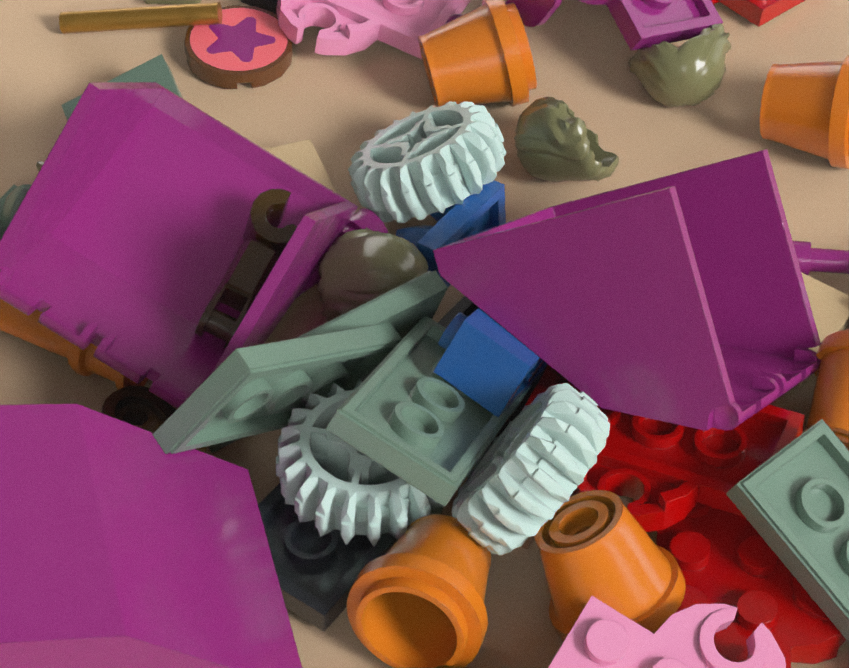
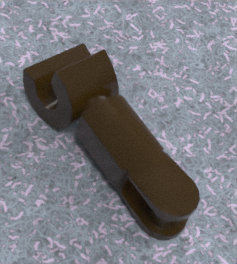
M269 189L260 193L253 201L243 234L244 242L241 244L205 308L196 327L195 334L202 337L207 332L225 341L224 348L226 349L297 228L294 224L278 228L284 217L291 192L283 189ZM223 303L241 312L238 319L218 310L220 304Z

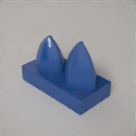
M495 180L483 184V190L479 194H473L463 199L462 205L454 204L446 208L443 214L439 211L430 214L437 221L434 226L417 225L396 230L395 234L413 243L425 257L428 271L433 272L436 270L440 276L433 252L434 249L506 223L505 184ZM441 277L446 286L449 287L451 284Z

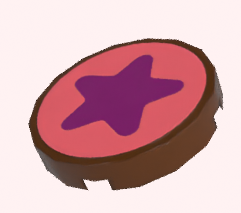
M232 5L222 7L223 18L221 24L188 27L184 47L191 72L204 82L220 88L237 89V83L251 82V88L265 86L280 78L292 63L293 42L287 38L279 27L277 15L273 12L255 6Z

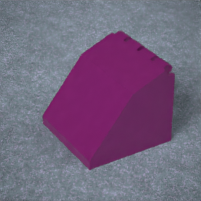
M89 82L0 240V299L27 316L36 309L42 312L38 320L40 324L82 350L91 343L97 346L94 353L96 359L137 384H140L147 377L153 381L149 392L178 409L235 349L261 345L266 342L318 268L322 256L328 252V248L332 246L335 238L339 237L344 231L358 206L156 82ZM269 189L289 191L291 195L284 217L278 228H283L290 224L296 225L297 228L225 349V341L207 332L202 337L195 334L196 327L205 308L241 244L244 242L243 234L253 201L260 193ZM223 303L218 308V310L238 319L241 313Z
M767 149L550 206L433 250L441 277L604 409L705 431L710 428L732 430L788 392L798 383L811 376L819 368L820 359L816 356V352L809 348L817 347L821 342Z
M79 404L0 405V668H302L248 469L196 449L175 454H165L152 435V432Z

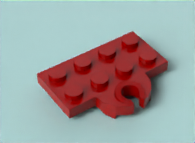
M548 365L525 405H530L538 394L544 393L549 387L557 384L568 383L579 393L580 390ZM767 405L732 430L710 428L705 431L597 406L608 417V422L610 423L609 436L606 438V446L597 455V463L589 469L584 477V482L577 486L571 496L586 491L605 490L618 496L633 498L635 501L627 504V509L645 532L664 530L684 520L697 503L745 517L726 493L799 437L803 431L805 415Z
M697 503L684 520L664 530L657 531L656 545L665 548L674 556L685 579V595L676 613L695 604H727L738 607L735 618L728 628L714 634L715 647L723 658L731 662L746 661L748 656L746 640L761 623L773 634L785 657L786 668H791V663L818 664L837 657L838 649L846 641V638L817 603L810 598L808 592L746 517Z

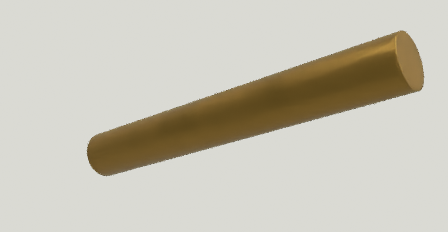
M220 2L60 12L59 26L61 32L66 34L221 24L223 15Z

